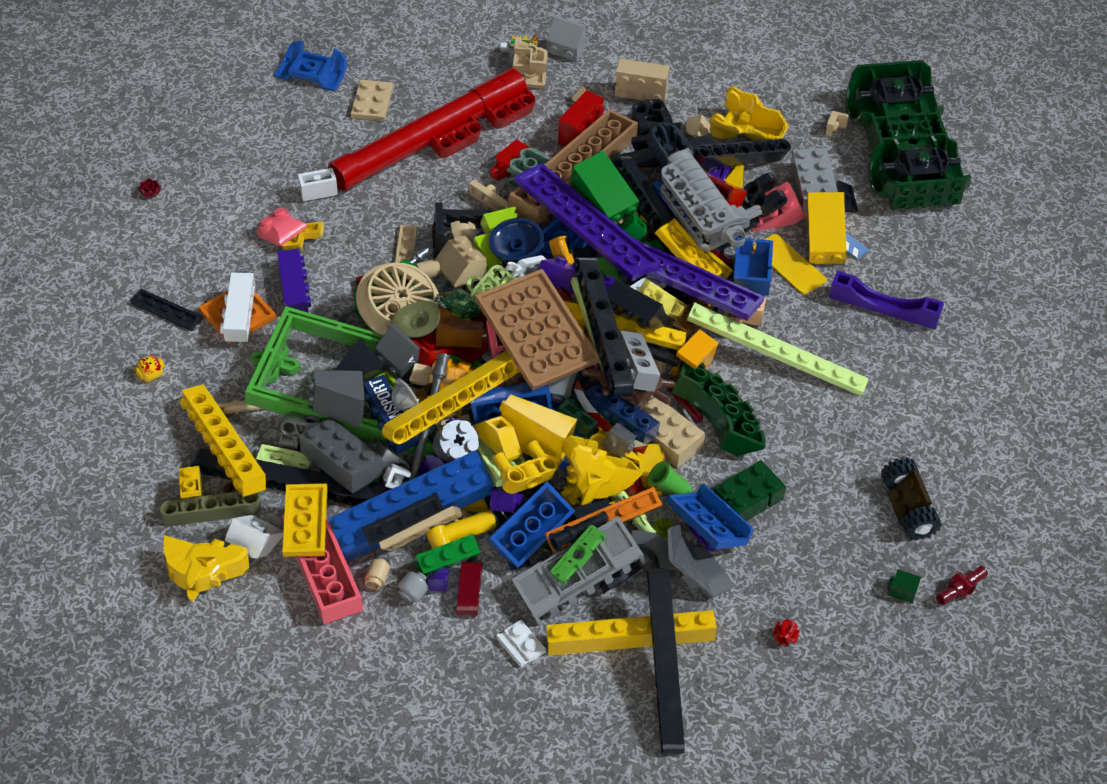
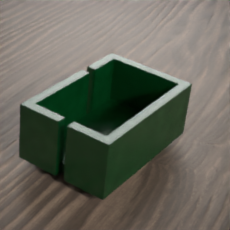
M762 460L714 487V492L746 521L767 510V505L772 507L784 500L786 485Z

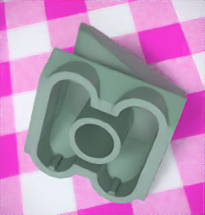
M531 147L521 150L520 157L512 159L510 166L506 169L511 174L507 178L506 184L516 189L519 185L514 182V176L541 163L545 164L551 158Z

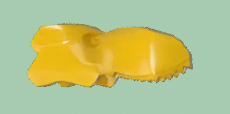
M734 86L730 87L725 94L727 100H725L724 106L729 109L726 117L724 118L721 114L715 113L709 120L711 135L718 139L733 138L740 134L752 141L783 139L789 126L779 110L763 106V102L759 100L756 94L743 92Z

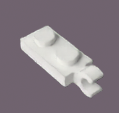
M540 255L521 259L517 264L508 262L505 270L513 271L512 276L518 279L538 271L541 260L546 258Z

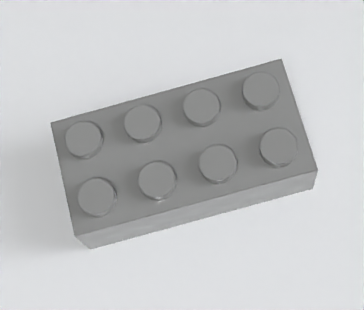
M827 148L792 150L790 165L798 199L806 213L808 192L838 191Z

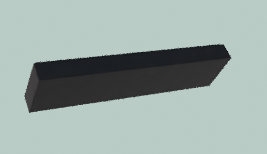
M140 289L130 300L132 305L190 331H193L203 320L202 315L143 289Z
M435 493L362 527V530L370 547L445 509L438 494Z

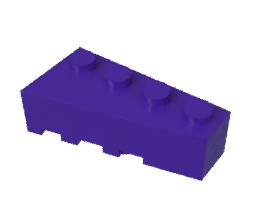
M559 256L553 259L541 260L538 270H544L556 289L567 288L568 293L575 295L571 284L572 278L576 277L574 263L570 264L567 262V259ZM611 276L603 277L607 291L616 280Z

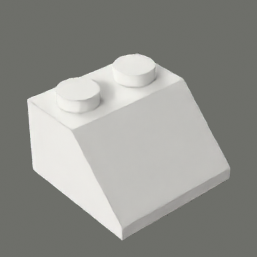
M254 515L242 516L232 519L224 541L246 547L249 557L259 559L271 552L283 537L284 530Z

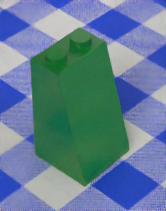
M604 150L573 166L570 185L614 223L619 222L623 216H630L637 211L639 200Z

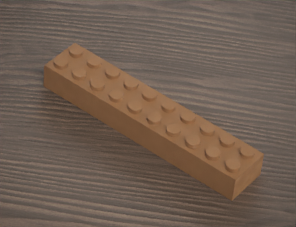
M609 109L544 165L571 186L569 182L573 166L603 150L612 161L615 155H619L631 144L632 137L637 136L638 122ZM520 186L509 194L508 208L515 206L514 213H517V216L529 219L539 225L551 214Z

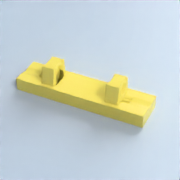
M647 279L644 280L638 290L662 303L665 313L678 322L682 320L684 313L689 308L688 305Z

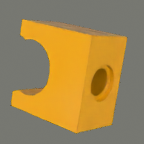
M699 329L677 351L676 356L680 358L677 367L674 366L671 369L670 373L676 376L681 360L694 369L702 363L706 365V369L712 363L718 342Z

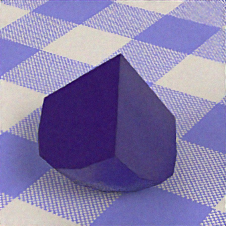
M449 567L439 568L429 575L426 582L429 586L428 590L447 592L450 576Z

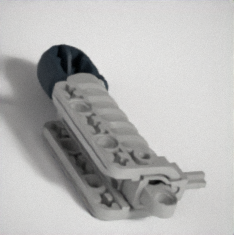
M669 122L654 125L647 135V144L651 153L663 168L661 177L664 184L661 186L660 195L692 237L698 248L708 252L727 242L734 247L744 245L746 238L744 228L749 227L750 219L762 214L761 207L755 205L744 210L742 206L738 208L735 205L730 206L693 157L694 149L681 131ZM676 148L679 150L671 156L668 155V153L676 151ZM678 201L681 206H675L673 202ZM684 213L689 216L690 220L687 217L684 218ZM696 226L700 232H694L692 228ZM703 235H704V240H705L706 242H709V241H710L709 245H707L706 243L703 244V238H702ZM739 235L742 237L739 241L734 240Z

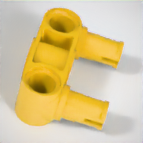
M537 440L530 442L526 447L533 460H528L517 466H511L503 452L493 457V461L501 472L502 487L507 493H517L552 479L558 467V460L554 456L544 453Z

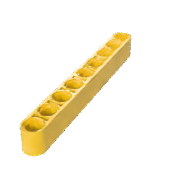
M505 351L387 422L382 428V435L396 444H402L520 371L509 353Z

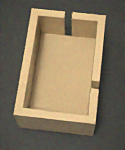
M620 58L616 71L615 96L637 99L639 101L660 99L665 103L670 66Z

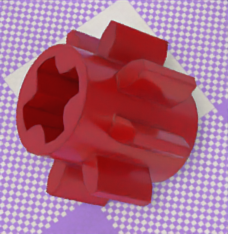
M785 619L783 623L777 621L773 635H776L775 640L785 646L789 645L790 642L795 644L800 630L797 629V624L789 619Z

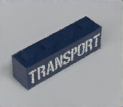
M384 374L363 382L364 402L368 403L369 411L372 417H376L378 427L382 432V428L387 422L404 412L397 409L392 403L393 389ZM419 434L402 444L386 440L389 447H393L397 454L417 446Z

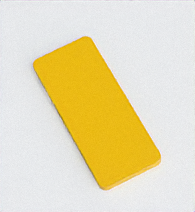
M773 234L764 239L773 241L772 268L801 294L806 295L827 282V278L779 235ZM756 244L753 246V251L756 250Z

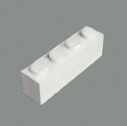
M231 273L230 280H227L228 294H225L226 308H223L222 317L224 322L220 324V332L224 334L225 341L248 342L255 292L254 273Z

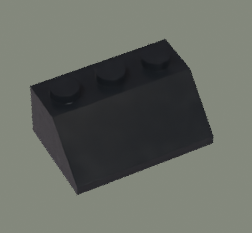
M615 280L608 289L607 294L612 311L620 313L626 320H633L641 328H648L652 331L668 324L662 303L618 280Z

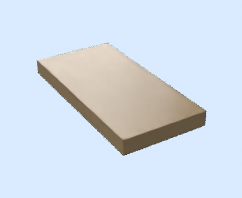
M451 506L379 542L383 550L393 551L425 535L428 530L445 525L461 517L463 514L460 508Z

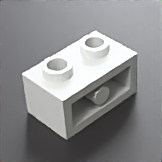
M333 168L298 174L299 188L303 201L338 195Z

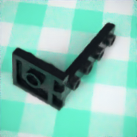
M435 202L434 222L432 225L434 258L438 256L445 246V241L443 240L447 239V228L444 227H451V223L460 221V223L466 224L471 222L475 225V228H482L480 223L483 214L494 211L443 209L442 203Z

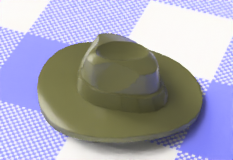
M431 301L415 302L398 310L392 319V325L397 326L409 338L422 337L431 333L437 327L440 320V311L437 305Z

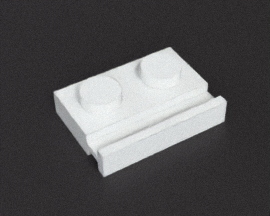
M522 620L506 628L503 633L496 635L497 640L521 668L546 653V648Z

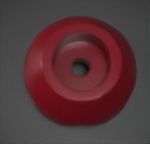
M148 178L140 182L138 190L143 197L154 198L159 194L161 185H159L157 180Z

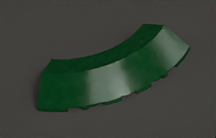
M681 360L674 378L676 386L672 388L671 393L693 404L707 417L718 435L719 449L736 456L764 450V431L760 430L759 427L761 422L753 414L754 409L749 402L743 401L739 397V391L731 383L727 385L717 372L714 375L706 370V365L701 363L694 369Z

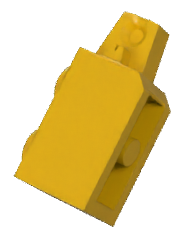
M647 444L648 446L644 454L635 451V454L640 458V462L636 463V465L643 472L640 478L643 486L647 487V489L653 487L648 482L650 471L657 463L665 461L664 451L660 450V444ZM654 487L657 495L662 496V490Z

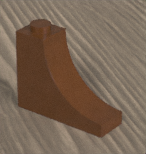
M438 303L440 320L436 327V346L482 348V341H486L487 329H483V322L470 321L455 316L446 308L445 303Z

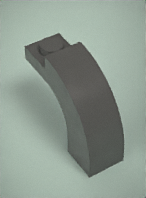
M632 530V538L644 556L650 558L655 563L657 569L669 568L670 578L680 577L679 570L669 560L668 541L649 531Z

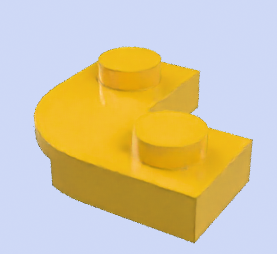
M323 221L305 223L307 228L283 244V250H302L305 239L322 238L324 230Z

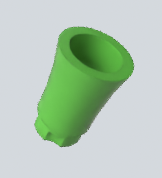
M665 461L657 463L649 473V484L669 495L692 492V486Z

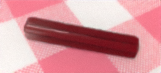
M671 393L681 407L687 411L694 423L698 424L703 421L702 413L693 404Z

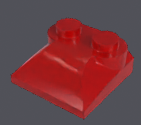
M434 332L422 337L410 338L420 347L418 364L432 366L438 357V353L449 355L455 352L453 347L436 346V334Z

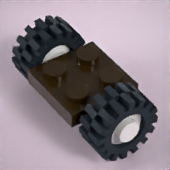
M901 457L900 460L896 458L894 462H888L889 465L883 466L884 469L881 470V476L887 489L889 488L890 490L887 495L900 525L903 526L910 540L915 539L916 541L919 538H930L931 534L935 535L936 531L940 530L942 524L935 508L930 506L932 501L915 461L912 458L910 459V457H906V459Z

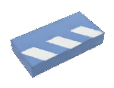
M846 233V253L857 260L868 252L869 249Z

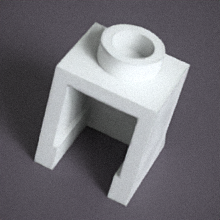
M391 463L390 466H387L383 476L385 486L393 489L402 484L404 476L410 478L411 473L406 468Z

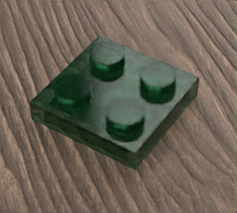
M462 289L437 294L434 300L463 319L484 314L475 298L468 296Z

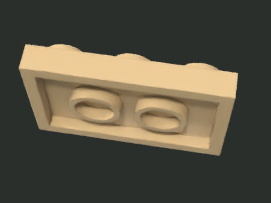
M360 79L351 118L385 121L394 84L391 82Z

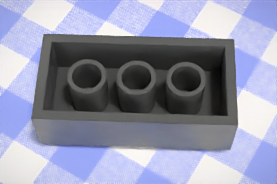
M328 418L300 435L301 453L352 494L383 475V457L332 418Z

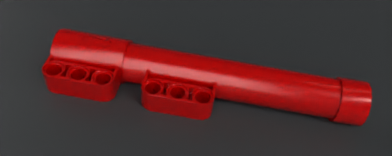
M510 68L471 88L466 94L352 153H346L330 161L328 169L333 168L337 187L342 192H346L361 184L368 177L429 145L439 157H449L479 140L481 125L477 120L486 118L494 128H504L533 111L536 101L535 96L527 88L520 72Z

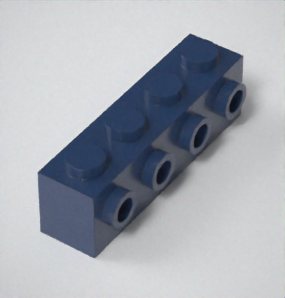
M599 382L585 392V396L590 404L613 427L616 423L620 424L637 436L635 440L644 444H648L657 437L660 422L629 400L611 396L610 394L603 396L602 390L604 387Z

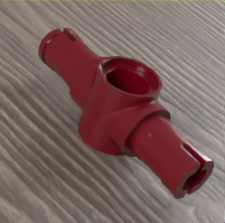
M979 566L970 573H956L950 579L948 587L937 594V602L944 606L954 598L961 597L966 599V595L970 596L974 592L977 583L987 577V569L984 566Z

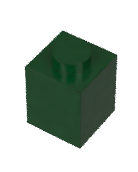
M897 569L895 576H890L887 587L891 588L889 596L913 604L921 577Z

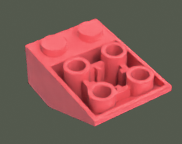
M788 181L765 193L768 196L776 190H782L787 197V203L767 217H758L760 223L751 229L752 232L793 225L806 218L797 195Z

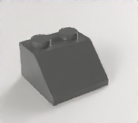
M393 324L375 347V355L383 363V368L393 378H400L404 381L411 376L414 364L418 363L420 347Z

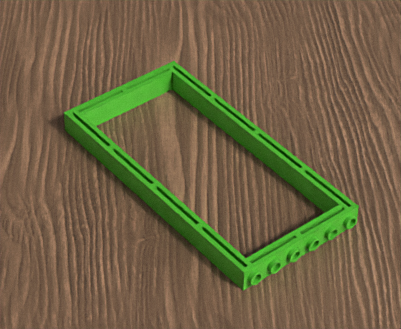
M285 306L245 391V404L286 416L292 412L318 417L320 423L330 417L313 412L312 404H309L308 401L265 388L292 329L354 346L358 340L362 339L374 353L375 347L383 336L376 332ZM449 354L450 358L453 359L452 362H455V363H460V361L468 362V361H465V360H463V359H461V358H458V357H456V356H453V355ZM479 362L471 363V367H475V369L483 365ZM362 417L361 427H356L335 420L354 436L371 441L376 437L387 443L386 438L378 427V421ZM428 438L423 456L435 453L433 445ZM417 446L405 451L416 453Z

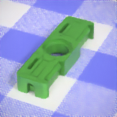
M590 525L551 569L553 577L566 585V581L574 574L577 568L581 569L593 555L592 551L602 542V539L606 540L604 533L601 530L598 531L594 525ZM576 551L584 552L583 557L580 559L573 558V555Z

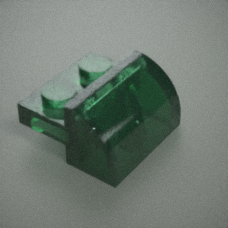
M572 398L566 399L557 409V412L577 419L573 433L583 439H588L591 433L598 427V421L589 416L582 405Z

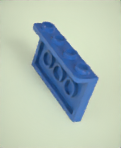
M701 484L696 493L668 495L666 503L687 524L691 525L697 531V534L702 536L712 548H733L748 544L753 533V527L706 484Z

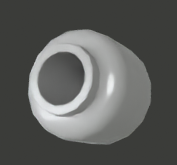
M419 571L417 573L408 572L398 583V594L409 603L411 601L418 602L429 589L426 583L427 577Z

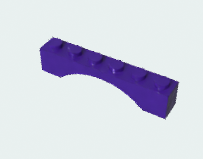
M841 271L836 272L829 298L935 330L944 306V302L929 297L900 299L881 294L866 286L856 276Z

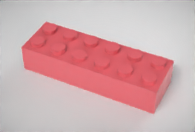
M284 514L282 515L283 527H284ZM326 516L325 556L296 557L323 625L363 611L362 597Z

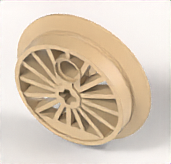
M387 263L371 269L361 279L356 292L357 308L362 319L372 330L382 336L385 335L392 325L394 315L404 306L420 301H431L438 307V303H441L439 292L427 274L419 268L406 263ZM388 272L392 273L393 279L389 276ZM398 274L402 276L401 283ZM406 279H408L409 283L405 287ZM371 293L377 294V295H382V296H374V297H372ZM385 302L384 304H382V305H380V306H378V307H376V305L374 304V303Z

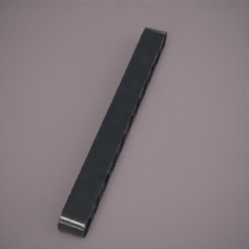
M197 449L190 467L199 466L200 472L203 475L220 476L219 478L232 480L227 477L224 467L219 465L217 456L213 455L210 449ZM255 459L265 473L266 488H276V490L286 492V485L327 484L328 501L332 499L333 502L348 505L351 503L353 504L352 506L361 504L392 489L384 485L369 483L352 494L326 473Z

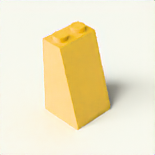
M808 192L806 224L809 263L845 264L844 192Z
M510 395L506 401L503 400L499 411L502 412L501 416L514 427L521 451L532 457L526 447L530 442L537 440L544 453L552 455L558 460L559 467L565 457L562 450L564 439L569 435L573 436L577 419L514 395Z

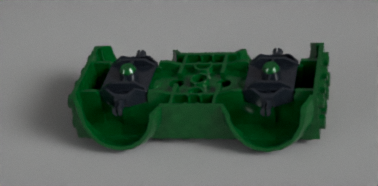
M923 60L857 65L851 73L847 87L846 111L852 122L865 127L873 151L869 165V181L872 191L881 198L889 199L892 210L961 204L964 191L970 187L971 176L970 174L963 175L957 141L949 138L941 118L944 106H938L930 66ZM905 115L909 120H901L900 116ZM914 139V141L918 143L912 145L908 142V140Z

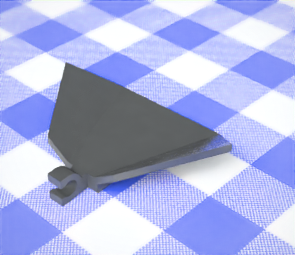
M680 525L668 529L669 560L679 570L680 578L693 589L699 587L710 598L716 597L734 587L727 573L707 548L693 546L689 543L692 538V531L687 526L684 528L685 533L683 535L681 534Z

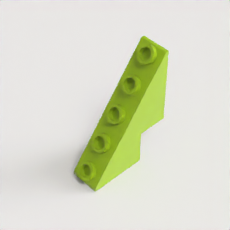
M515 206L483 214L480 224L485 234L475 236L472 244L486 258L487 271L494 265L502 266L503 260L497 258L492 253L489 246V236L492 230L501 222L517 218L518 214L514 213Z

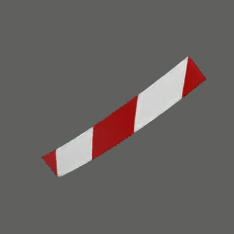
M577 379L574 390L579 402L596 425L608 434L613 426L590 404ZM634 440L633 443L636 445L633 450L644 454L648 445Z

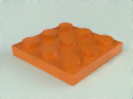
M228 291L198 307L199 312L223 338L224 334L220 332V324L224 322L222 312L223 308H226L225 294H228ZM254 292L249 334L277 319L276 313L256 292ZM226 341L229 345L235 343V342Z

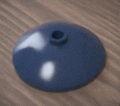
M525 218L505 220L498 224L489 236V246L492 253L497 258L506 262H518L521 259L534 257L539 253L544 244V234L541 227L534 221Z

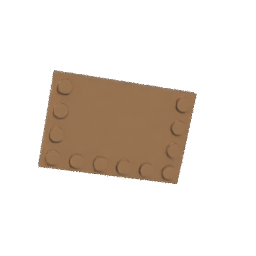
M543 269L476 295L475 300L532 391L600 362L597 352Z

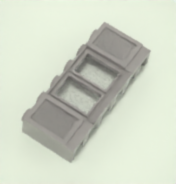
M619 516L597 528L598 531L601 530L604 533L606 540L602 539V542L592 551L593 555L581 569L577 568L574 574L566 581V585L553 577L551 569L574 543L562 551L555 552L547 560L538 562L533 567L512 578L517 591L538 626L542 625L539 617L549 611L552 616L558 615V606L568 601L570 605H575L577 603L576 595L586 590L588 595L595 592L593 585L604 580L606 584L612 583V574L622 569L624 574L631 571L630 563L639 559L642 565L646 564L643 553ZM576 551L573 558L580 559L583 557L584 552Z

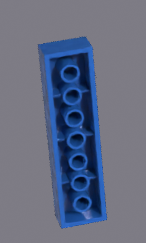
M475 450L330 517L328 521L348 562L380 547L379 543L370 547L362 527L435 493L438 494L444 509L451 506L461 509L491 495L494 485Z

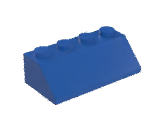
M527 383L492 388L471 401L474 425L501 416L502 412L499 411L503 400L506 401L510 395L552 410L549 386L545 385L534 391L531 390Z
M545 482L486 541L500 556L519 568L547 540L545 533L560 527L575 510L548 482Z

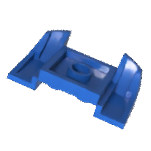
M304 41L293 42L289 45L274 77L289 80L291 77L320 83V88L336 92L347 69L346 56L336 48L333 50L332 58L304 51Z

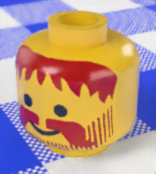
M151 354L138 360L137 366L134 368L141 381L151 382L163 375L162 369L165 368V365L161 358L157 359L156 356Z

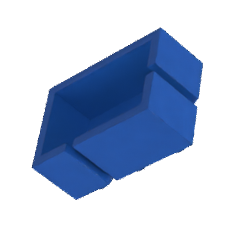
M745 238L744 245L735 249L733 283L760 295L769 296L773 241L757 239L755 254H752L753 239Z

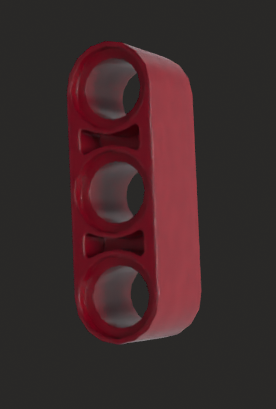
M461 562L457 615L478 616L482 563Z

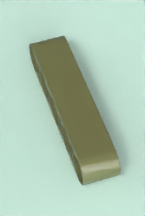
M240 491L168 500L160 506L163 523L167 526L256 515L261 511L259 493L243 497Z

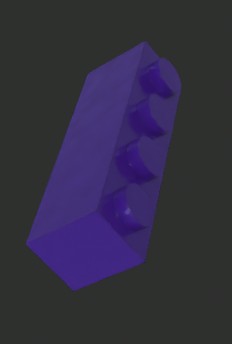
M299 249L277 251L285 306L309 313L308 307H311L310 296H306V293H309L308 282L304 283V280H307L306 269H302L305 266L304 255L300 256Z

